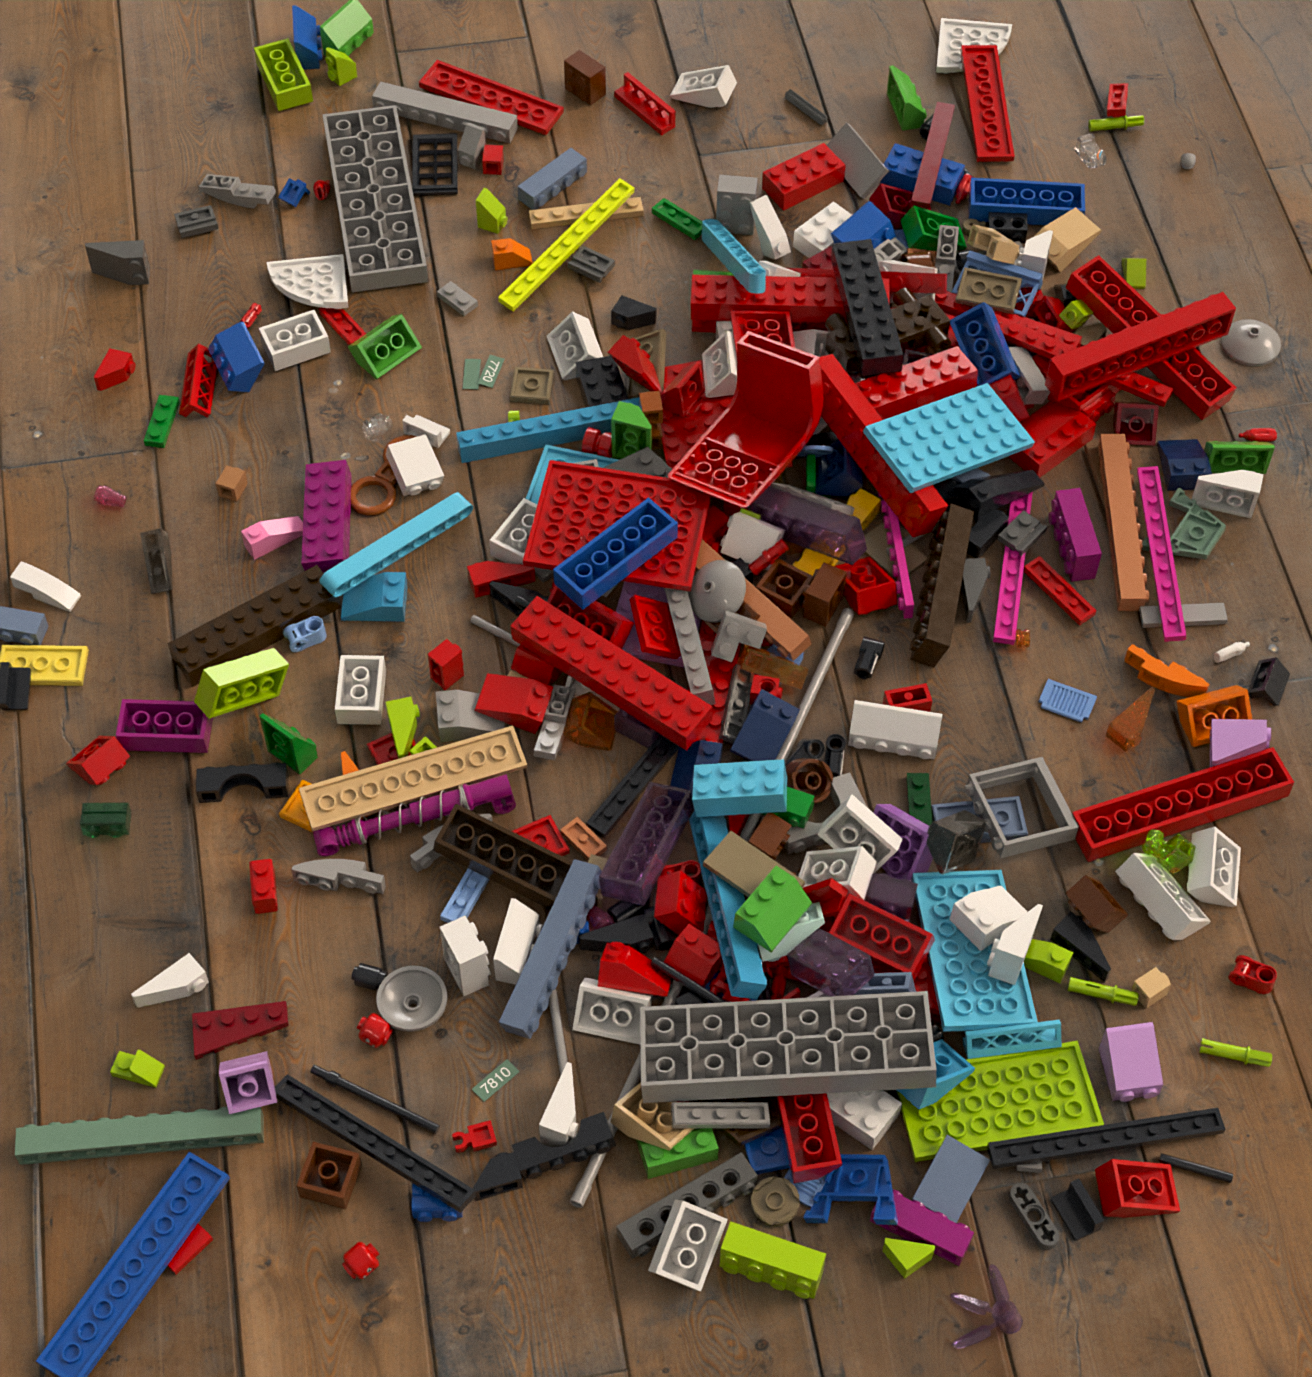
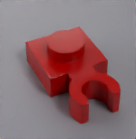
M491 1120L467 1126L468 1133L466 1134L463 1132L452 1134L453 1141H463L462 1144L455 1146L457 1153L464 1152L469 1146H472L474 1152L497 1146Z

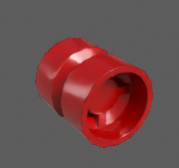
M588 427L582 441V452L589 454L597 453L599 456L612 458L611 433L605 432L601 434L600 430Z

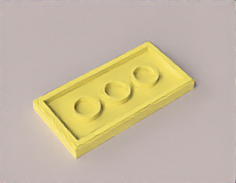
M2 645L0 662H9L13 667L30 668L32 670L30 685L83 686L89 650L87 646Z

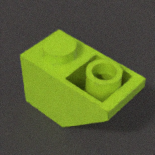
M329 47L325 49V60L328 64L327 74L331 81L341 86L357 77L356 63L349 56Z

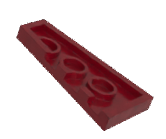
M282 1001L192 1013L195 1060L203 1058V1055L215 1051L217 1053L225 1050L224 1047L238 1043L239 1045L247 1042V1039L251 1037L263 1036L288 1027L287 1002Z

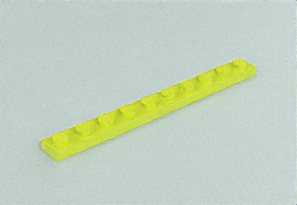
M619 178L498 297V302L514 312L634 193L635 188Z

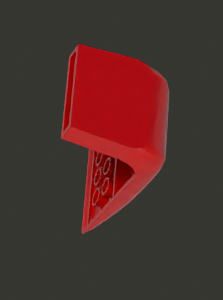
M748 331L737 343V385L731 403L669 472L668 478L740 508H747L782 474L815 432L820 421L824 399L820 357Z

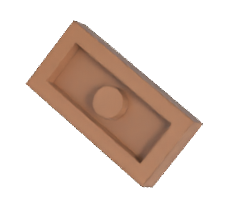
M578 817L560 829L561 835L587 861L591 854L600 856L607 850V845Z

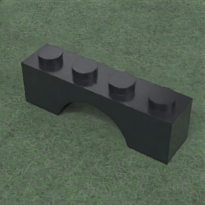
M274 762L271 764H250L247 766L229 765L226 767L197 769L196 794L199 803L222 802L228 791L241 785L257 787L263 792L266 799L288 797L289 774L286 763Z
M601 1112L582 1119L577 1135L566 1145L549 1147L539 1142L536 1137H532L515 1143L512 1147L523 1178L535 1179L541 1176L543 1172L560 1170L565 1167V1164L582 1162L588 1156L596 1153H606L612 1147H615L616 1143L605 1113Z

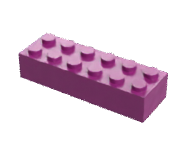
M346 460L306 464L301 559L304 571L318 565L321 571L325 573L349 558L352 474Z

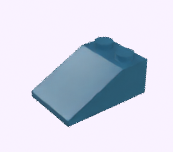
M383 572L373 575L344 593L341 621L405 622L408 589L406 572Z
M942 1039L933 1042L936 1062V1087L896 1089L918 1109L936 1103L975 1070V1067Z

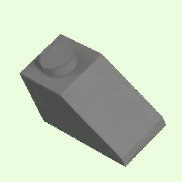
M469 122L466 124L458 149L459 164L476 169L482 162L485 145V131L483 127Z

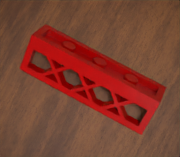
M629 72L625 73L624 85L614 91V97L661 136L675 128L676 111Z
M199 343L188 352L179 411V414L187 417L192 411L205 417L211 414L217 367L209 353V348ZM204 354L212 358L211 363L207 362ZM202 369H205L207 371V373L209 374V378L205 377V375L202 372ZM200 384L205 386L207 393H203ZM199 399L202 400L205 408L197 405Z

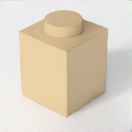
M1155 967L1135 980L1131 991L1139 993L1138 1000L1146 1009L1168 994L1171 983L1167 975Z

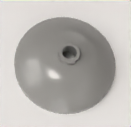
M1245 319L1231 323L1228 335L1221 338L1224 352L1232 360L1247 366L1266 365L1276 359L1281 349V341L1276 331L1269 325L1257 320Z
M715 560L704 565L695 574L691 592L688 594L694 614L706 622L717 623L721 622L725 610L736 613L745 597V577L738 566L726 560Z
M421 966L402 967L391 972L381 982L376 996L377 1008L381 1017L393 1028L402 1031L423 1030L438 1021L444 1013L447 1005V990L443 980L434 971ZM411 1004H417L414 1008L409 1007Z

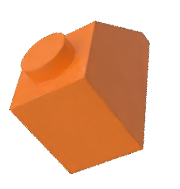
M507 238L491 241L495 270L526 267L533 264L530 249L513 239Z

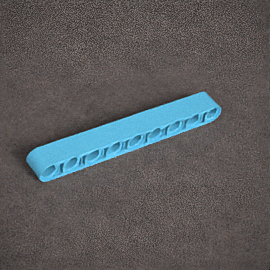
M703 220L702 241L748 292L755 294L765 292V269L718 220Z
M459 492L452 494L326 571L320 578V584L334 597L341 596L468 517L473 510V505Z

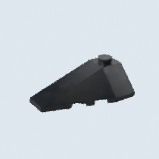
M1033 470L970 479L955 486L954 491L969 509L974 511V515L979 518L1043 487L1045 483Z

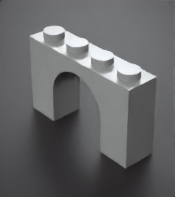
M850 772L833 778L830 796L836 808L851 794L867 807ZM807 821L804 829L791 826L787 832L791 836L784 845L787 854L799 853L814 845H823L825 841L817 835L823 823Z

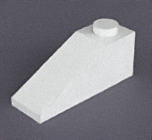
M764 195L750 202L763 255L776 260L790 253L787 235L768 196Z
M188 953L131 995L135 1005L139 1008L191 996L193 993L204 989L209 981L206 972L192 955Z

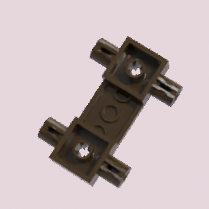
M902 288L897 291L893 301L898 307L891 309L900 344L908 342L913 350L927 345L935 354L948 350L951 346V340L948 338L950 319L933 298L928 295L917 299L908 288ZM834 313L825 322V327L829 330L825 350L829 355L833 354L848 375L857 371L860 372L848 323L840 313ZM868 375V376H864V377H865L866 379H868V378L873 377V376H876V375Z

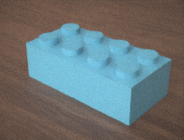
M784 759L694 765L692 800L696 817L786 812L787 773Z

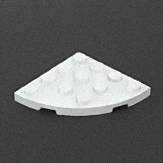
M941 18L936 72L946 74L963 71L960 53L961 45H997L999 55L1010 39L1012 24Z
M343 254L267 262L268 274L272 283L285 296L294 301L315 307L349 308Z

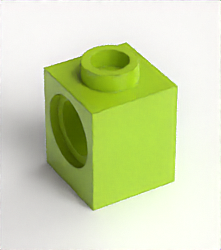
M1080 299L1071 301L1059 316L1071 329H1076L1083 326L1094 313Z

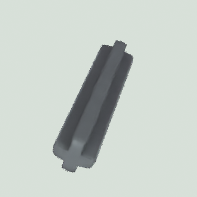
M792 89L786 91L785 99L820 125H824L827 122L828 117Z

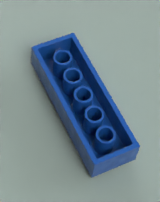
M971 178L968 219L972 218L978 222H987L989 212L1027 213V224L1048 225L1075 207L1085 215L1084 184Z
M648 497L553 569L554 584L584 610L678 538V522Z

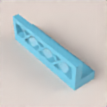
M1060 1020L966 1031V1037H963V1047L968 1059L1062 1047Z

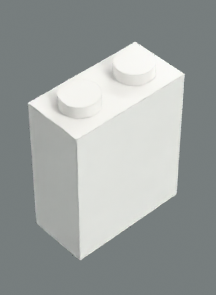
M426 434L388 445L386 457L403 496L417 495L423 490H434L442 485L444 474Z
M741 512L734 513L728 520L727 527L729 529L727 535H724L721 540L720 546L722 549L720 553L735 559L741 557L745 563L751 564L762 555L765 549L768 550L782 539L785 530ZM770 564L763 570H769L772 565Z

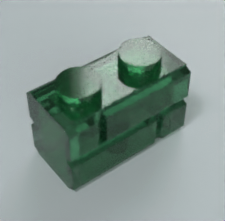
M83 803L80 819L83 835L91 838L99 837V835H109L115 838L129 835L132 815L129 803Z

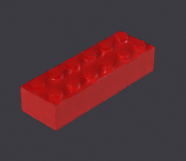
M956 346L902 366V371L879 374L855 384L880 417L885 420L977 387L978 369L960 348Z

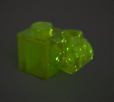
M1150 830L1147 833L1146 841L1142 844L1143 851L1147 855L1155 856L1157 862L1170 872L1175 874L1192 863L1196 846L1183 836L1177 834L1170 840L1164 841V834L1159 830Z

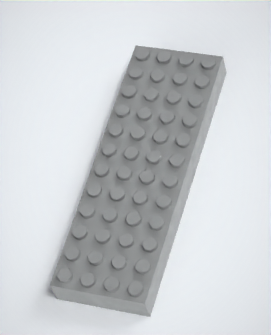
M396 105L323 114L352 292L428 282L427 264Z
M928 991L640 1007L641 1090L643 1103L936 1087V1062Z

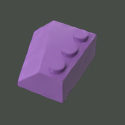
M876 804L873 813L903 839L898 851L881 867L887 873L886 876L891 881H894L900 888L899 891L906 896L913 889L912 874L928 871L943 834L891 804Z

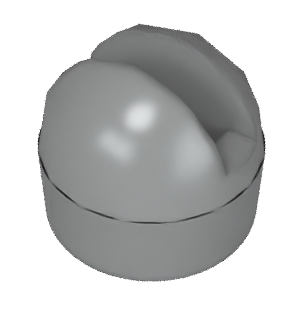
M1191 153L1183 154L1180 160L1181 166L1186 170L1192 169L1196 163V156Z

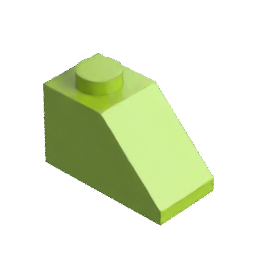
M483 188L476 199L478 228L498 234L508 221L506 209L487 188Z

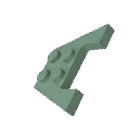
M1178 488L1171 498L1169 506L1187 514L1170 538L1173 555L1206 560L1224 533L1226 525L1208 510L1204 511L1197 505L1196 500H1191L1185 495V491ZM1147 536L1142 542V550L1149 551Z

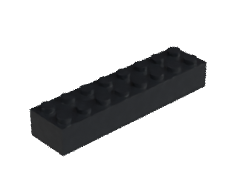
M871 239L833 243L831 262L861 375L868 376L902 371L903 352Z

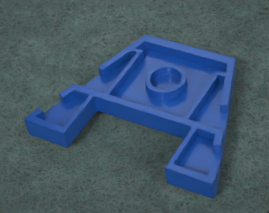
M840 1154L842 1166L827 1174L825 1185L821 1192L816 1193L813 1199V1206L810 1211L807 1210L804 1214L806 1223H827L832 1201L877 1202L873 1218L874 1222L877 1225H897L898 1218L887 1157L885 1155Z

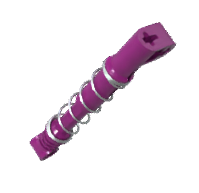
M507 774L472 785L461 784V786H458L459 789L449 792L442 790L439 795L425 798L422 796L420 801L410 803V807L400 803L398 811L387 813L383 810L385 815L381 816L382 810H380L378 817L368 820L363 816L366 821L361 820V817H357L348 822L347 826L342 824L341 828L338 825L336 826L337 829L329 826L313 832L317 853L319 856H331L339 851L340 845L346 847V843L349 846L351 842L359 845L366 844L368 836L375 835L380 840L381 832L393 828L398 833H401V826L415 822L417 826L421 827L422 823L438 819L441 821L443 816L450 814L455 804L472 811L476 806L492 802L496 813H509L515 809L516 803Z

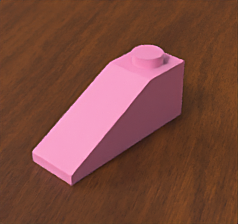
M299 516L258 522L241 531L244 546L255 560L302 536L303 522Z

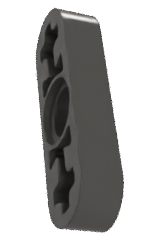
M1024 1183L1015 1184L1009 1194L1010 1203L1036 1244L1044 1250L1053 1249L1059 1240L1057 1228L1031 1188ZM1017 1191L1020 1194H1026L1024 1201L1021 1197L1016 1198ZM1029 1211H1036L1040 1214L1041 1219L1038 1222H1032L1028 1219L1027 1213ZM1043 1231L1046 1235H1052L1051 1242L1048 1239H1042Z

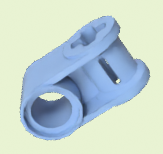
M312 616L296 624H291L283 630V635L289 640V648L292 652H300L305 648L319 644L327 636L323 620L318 616Z

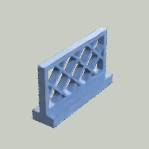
M969 251L964 267L1022 278L1020 289L1026 286L1033 288L1031 293L1023 295L1020 290V297L1017 298L1016 303L1022 301L1024 308L1022 311L1014 309V314L1025 317L1037 291L1043 285L1042 273L992 260L986 255ZM964 268L952 290V293L957 294Z

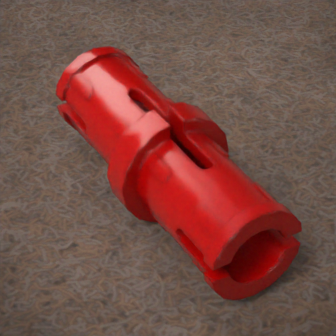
M780 539L768 550L765 549L762 555L748 566L757 576L770 564L773 565L775 560L788 551L789 548Z

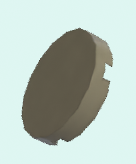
M770 1176L761 1180L753 1189L751 1208L754 1215L762 1223L769 1226H782L789 1223L796 1216L800 1207L799 1193L788 1179Z

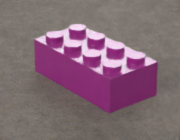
M1074 488L1056 491L1054 500L1051 501L1052 511L1049 512L1048 517L1050 525L1054 526L1055 541L1059 542L1060 557H1063L1065 561V573L1069 574L1071 582L1095 579L1102 553L1081 489Z
M122 699L116 739L126 751L208 753L213 717L208 718L194 701Z

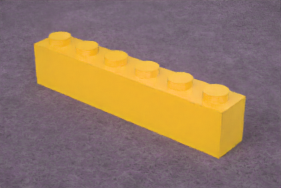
M861 488L856 494H852L848 499L847 505L855 508L853 515L837 513L835 519L827 523L824 532L816 536L813 545L804 550L802 558L799 561H795L792 566L812 576L815 570L820 569L824 562L835 566L880 512L881 499Z

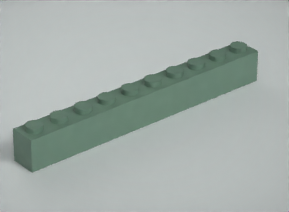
M221 1107L218 1110L197 1109L194 1112L187 1113L174 1111L165 1115L150 1113L143 1117L127 1115L121 1119L75 1120L72 1123L65 1124L52 1122L43 1126L28 1124L24 1127L16 1128L15 1157L19 1164L23 1165L264 1143V1115L261 1107L229 1114L228 1107Z

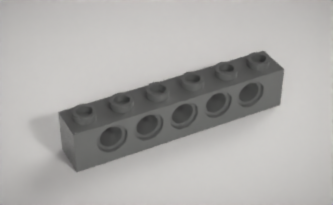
M741 1152L617 1225V1237L632 1259L637 1256L643 1257L651 1251L652 1247L659 1243L666 1225L661 1219L669 1216L675 1199L683 1200L714 1213V1210L721 1206L727 1207L732 1204L739 1195H747L752 1192L757 1185L758 1175ZM726 1180H733L736 1184L728 1186L724 1182ZM712 1192L715 1196L713 1198H706L703 1194ZM643 1229H650L653 1233L646 1236L641 1234V1231Z

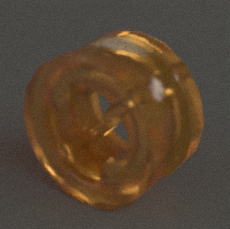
M1025 628L1024 631H1021V629L1016 630V644L1018 648H1021L1022 645L1030 647V632L1028 628Z

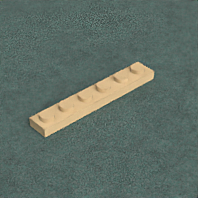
M641 197L628 198L607 220L644 216ZM594 203L529 210L531 228L539 229L572 225Z

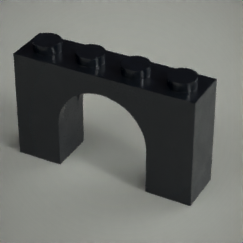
M947 479L933 485L948 507L950 504H954L970 510L954 491V487L958 484L952 479ZM995 509L979 518L973 514L976 524L970 531L967 548L969 555L974 558H980L998 539V535L1007 527L1009 516L1003 511Z

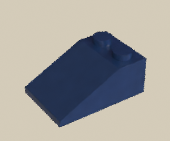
M1198 439L1157 441L1167 491H1174L1178 488L1194 490L1198 476L1212 474L1209 458Z
M761 689L746 715L730 752L747 761L775 760L800 709Z

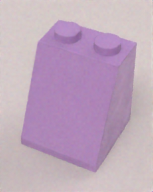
M1212 719L1209 735L1210 767L1268 749L1269 741H1271V728H1267V720Z
M1153 1022L1106 1028L1099 1046V1052L1112 1100L1127 1102L1137 1097L1149 1099L1159 1095L1163 1086Z
M267 1051L220 1063L219 1076L229 1114L277 1103L273 1074Z

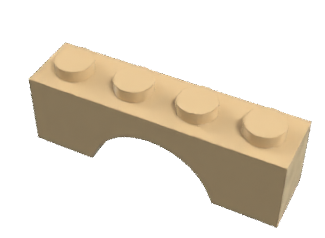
M972 224L967 241L968 244L987 251L986 256L992 260L1014 265L1015 260L1019 256L1018 244L992 228Z

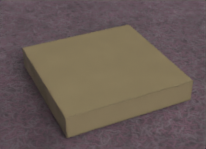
M515 367L510 402L549 405L554 370Z

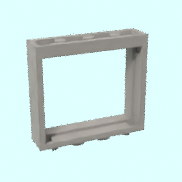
M1043 757L969 774L967 784L965 785V792L968 797H971L975 813L980 816L983 829L986 833L988 832L992 847L995 851L997 850L1000 858L1075 840L1079 826ZM1033 777L1059 828L1007 841L981 789Z

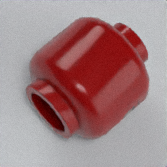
M371 1013L368 1018L363 1016L356 1028L360 1030L358 1034L359 1039L373 1048H378L381 1045L385 1046L393 1032L390 1024L376 1013Z
M357 1242L344 1253L342 1266L353 1279H365L379 1267V1261L376 1257L380 1253L372 1243L366 1245L363 1242Z

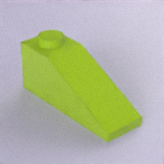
M411 696L385 702L398 759L408 756L417 728L416 717H420L418 705H413Z
M1032 939L1024 959V966L1055 982L1061 983L1070 965L1073 952L1051 942Z

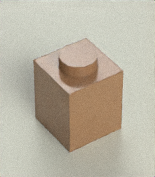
M226 465L216 482L218 496L237 502L248 484L245 471Z

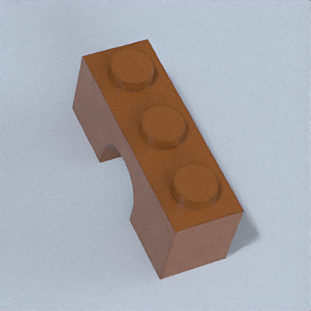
M649 391L639 393V407L652 426L651 450L662 449L663 435L661 423H663V407L660 392Z

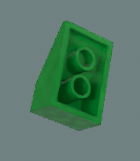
M914 205L900 220L909 248L937 251L940 225L959 227L957 250H965L967 248L957 218Z
M264 713L259 716L268 752L281 762L286 763L293 771L300 775L318 758L316 744L311 739H305L301 736L296 728L289 727L285 723Z

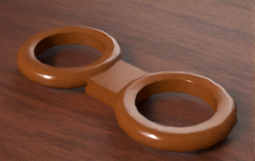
M402 435L394 438L386 445L383 451L385 463L375 473V476L360 478L352 484L351 508L360 514L372 516L382 514L393 506L396 500L394 485L397 480L386 457L387 447L390 444L417 436ZM368 485L382 486L388 492L386 500L376 506L362 505L358 502L356 495L359 490Z

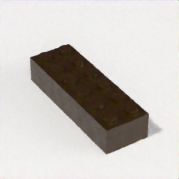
M458 804L454 805L435 839L433 851L550 910L573 863Z

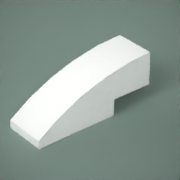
M22 561L10 576L14 587L32 593L33 598L69 612H71L81 597L80 593L64 582Z

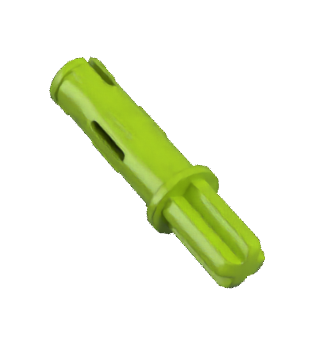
M1144 116L1089 120L1088 127L1090 132L1118 128L1127 130V127L1144 125Z
M1070 977L1068 991L1106 999L1113 1004L1114 1001L1136 1006L1138 1003L1139 993L1117 988V985L1112 987Z
M1205 1038L1201 1039L1200 1045L1212 1048L1201 1046L1199 1053L1242 1061L1244 1065L1251 1063L1270 1067L1272 1063L1271 1053L1250 1049V1046L1246 1048Z

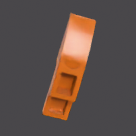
M1133 644L1127 649L1124 662L1139 670L1137 678L1148 685L1183 697L1207 693L1210 684L1203 678L1188 671L1184 666L1173 661L1168 667L1161 660L1152 657L1145 650Z

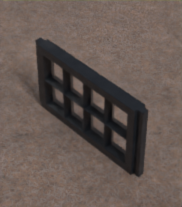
M457 133L413 135V196L458 194ZM451 143V149L437 150V144ZM420 144H433V150H420ZM433 155V162H419V156ZM437 155H451V161H437ZM451 166V173H437V167ZM419 167H433V173L419 174ZM451 178V184L437 185V179ZM419 179H433V185H419Z

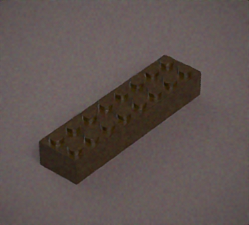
M954 504L949 505L931 531V533H934V536L928 546L931 552L925 562V566H928L922 582L925 584L919 595L921 604H919L916 611L918 621H916L913 627L915 637L912 639L909 648L912 651L911 660L931 667L937 665L951 644L974 511Z
M315 565L169 642L170 654L190 685L194 687L200 683L203 669L249 656L285 638L283 630L287 626L312 616L323 618L340 609L339 597H334L320 584V578L324 573L318 565Z

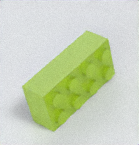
M288 38L254 47L256 64L278 111L313 102L311 84Z
M275 648L208 667L203 669L194 702L208 718H212L278 697L289 664Z
M730 1221L720 1250L719 1267H722L724 1271L730 1274L740 1273L746 1275L749 1280L754 1282L763 1281L769 1283L771 1287L783 1291L786 1289L792 1291L800 1298L808 1299L810 1297L814 1299L823 1274L826 1253Z

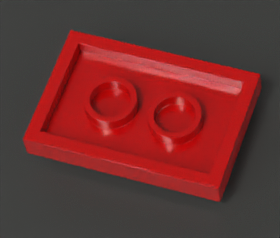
M633 595L629 601L641 651L678 659L681 656L668 603Z

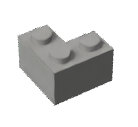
M725 610L711 648V655L732 662L739 642L760 649L767 631L766 624Z

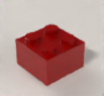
M681 870L659 876L654 918L677 935H680L688 924L702 932L705 921L706 890Z

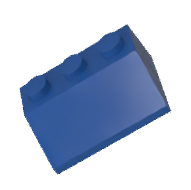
M292 5L295 53L303 70L319 69V61H323L322 50H319V48H322L321 37H318L321 36L320 25L316 24L314 16L298 6Z
M870 201L831 233L834 243L871 239L874 249L887 239L891 240L896 237L891 221Z
M239 322L216 334L208 350L228 391L250 392L264 365V361L245 323Z

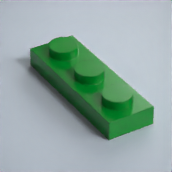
M663 198L652 207L653 215L690 238L696 240L702 235V221L669 200Z
M159 395L143 440L145 446L165 448L180 403L179 397Z

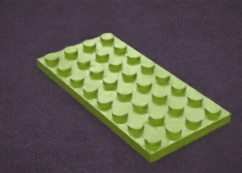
M1078 1040L1062 1043V1047L966 1059L975 1067L974 1072L936 1103L922 1109L912 1105L908 1099L896 1090L898 1101L902 1103L901 1112L915 1162L934 1159L946 1135L951 1136L977 1152L987 1150L986 1146L989 1142L1104 1125Z

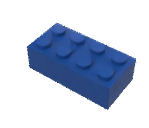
M895 143L884 162L889 172L882 178L880 183L914 192L924 152ZM942 158L932 197L933 201L951 205L959 182L964 175V164Z
M983 302L950 320L961 351L978 369L977 386L986 383L991 384L1008 375H1011L1014 380L1021 377L992 307Z

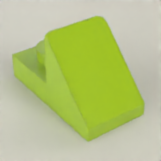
M137 1050L136 1055L119 1051L110 1073L117 1078L156 1088L165 1065L141 1050Z

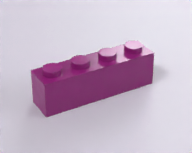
M893 1189L898 1224L878 1226L910 1242L935 1245V1255L960 1266L971 1244L974 1232L967 1225L955 1223L949 1220L943 1213L933 1212L925 1208L921 1202L911 1201L903 1197L899 1191ZM876 1204L871 1212L870 1222L876 1224L873 1220Z

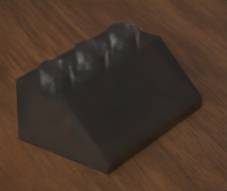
M963 810L931 823L927 831L929 836L926 843L940 874H946L975 861L988 822L987 820Z

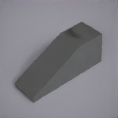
M985 558L965 560L961 593L967 623L972 621L985 590L987 579L991 576L990 566H986Z

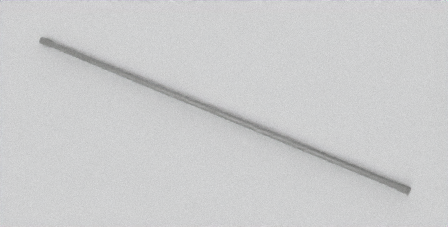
M844 608L841 612L832 637L799 706L800 711L775 760L784 759V762H786L840 642L854 617V612L849 608ZM762 813L749 814L740 834L742 839L747 842L750 840ZM709 903L705 910L704 930L702 931L706 935L709 925L713 921ZM673 979L668 996L664 998L661 1006L675 1005V999L678 998L683 985ZM641 1050L617 1102L636 1087L641 1079ZM611 1113L608 1122L614 1137L618 1128L614 1126L612 1123H610L612 1118ZM606 1153L592 1155L570 1199V1203L573 1206L583 1208Z

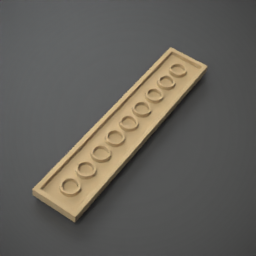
M509 726L299 788V792L313 832L350 821L357 817L377 813L380 810L383 811L400 806V803L414 802L420 800L422 796L425 798L440 794L442 790L447 792L458 789V786H461V784L471 785L527 768V763L513 726Z

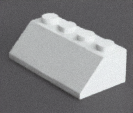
M855 700L848 746H854L858 749H873L878 752L897 753L901 756H916L921 759H935L942 714Z
M1133 853L1115 871L1120 877V882L1134 893V899L1146 907L1149 911V917L1162 926V932L1169 939L1183 940L1211 922L1154 854Z

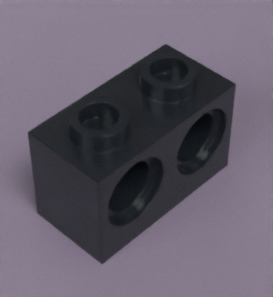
M989 212L987 228L996 230L1013 242L1020 241V243H1025L1028 231L1027 213Z

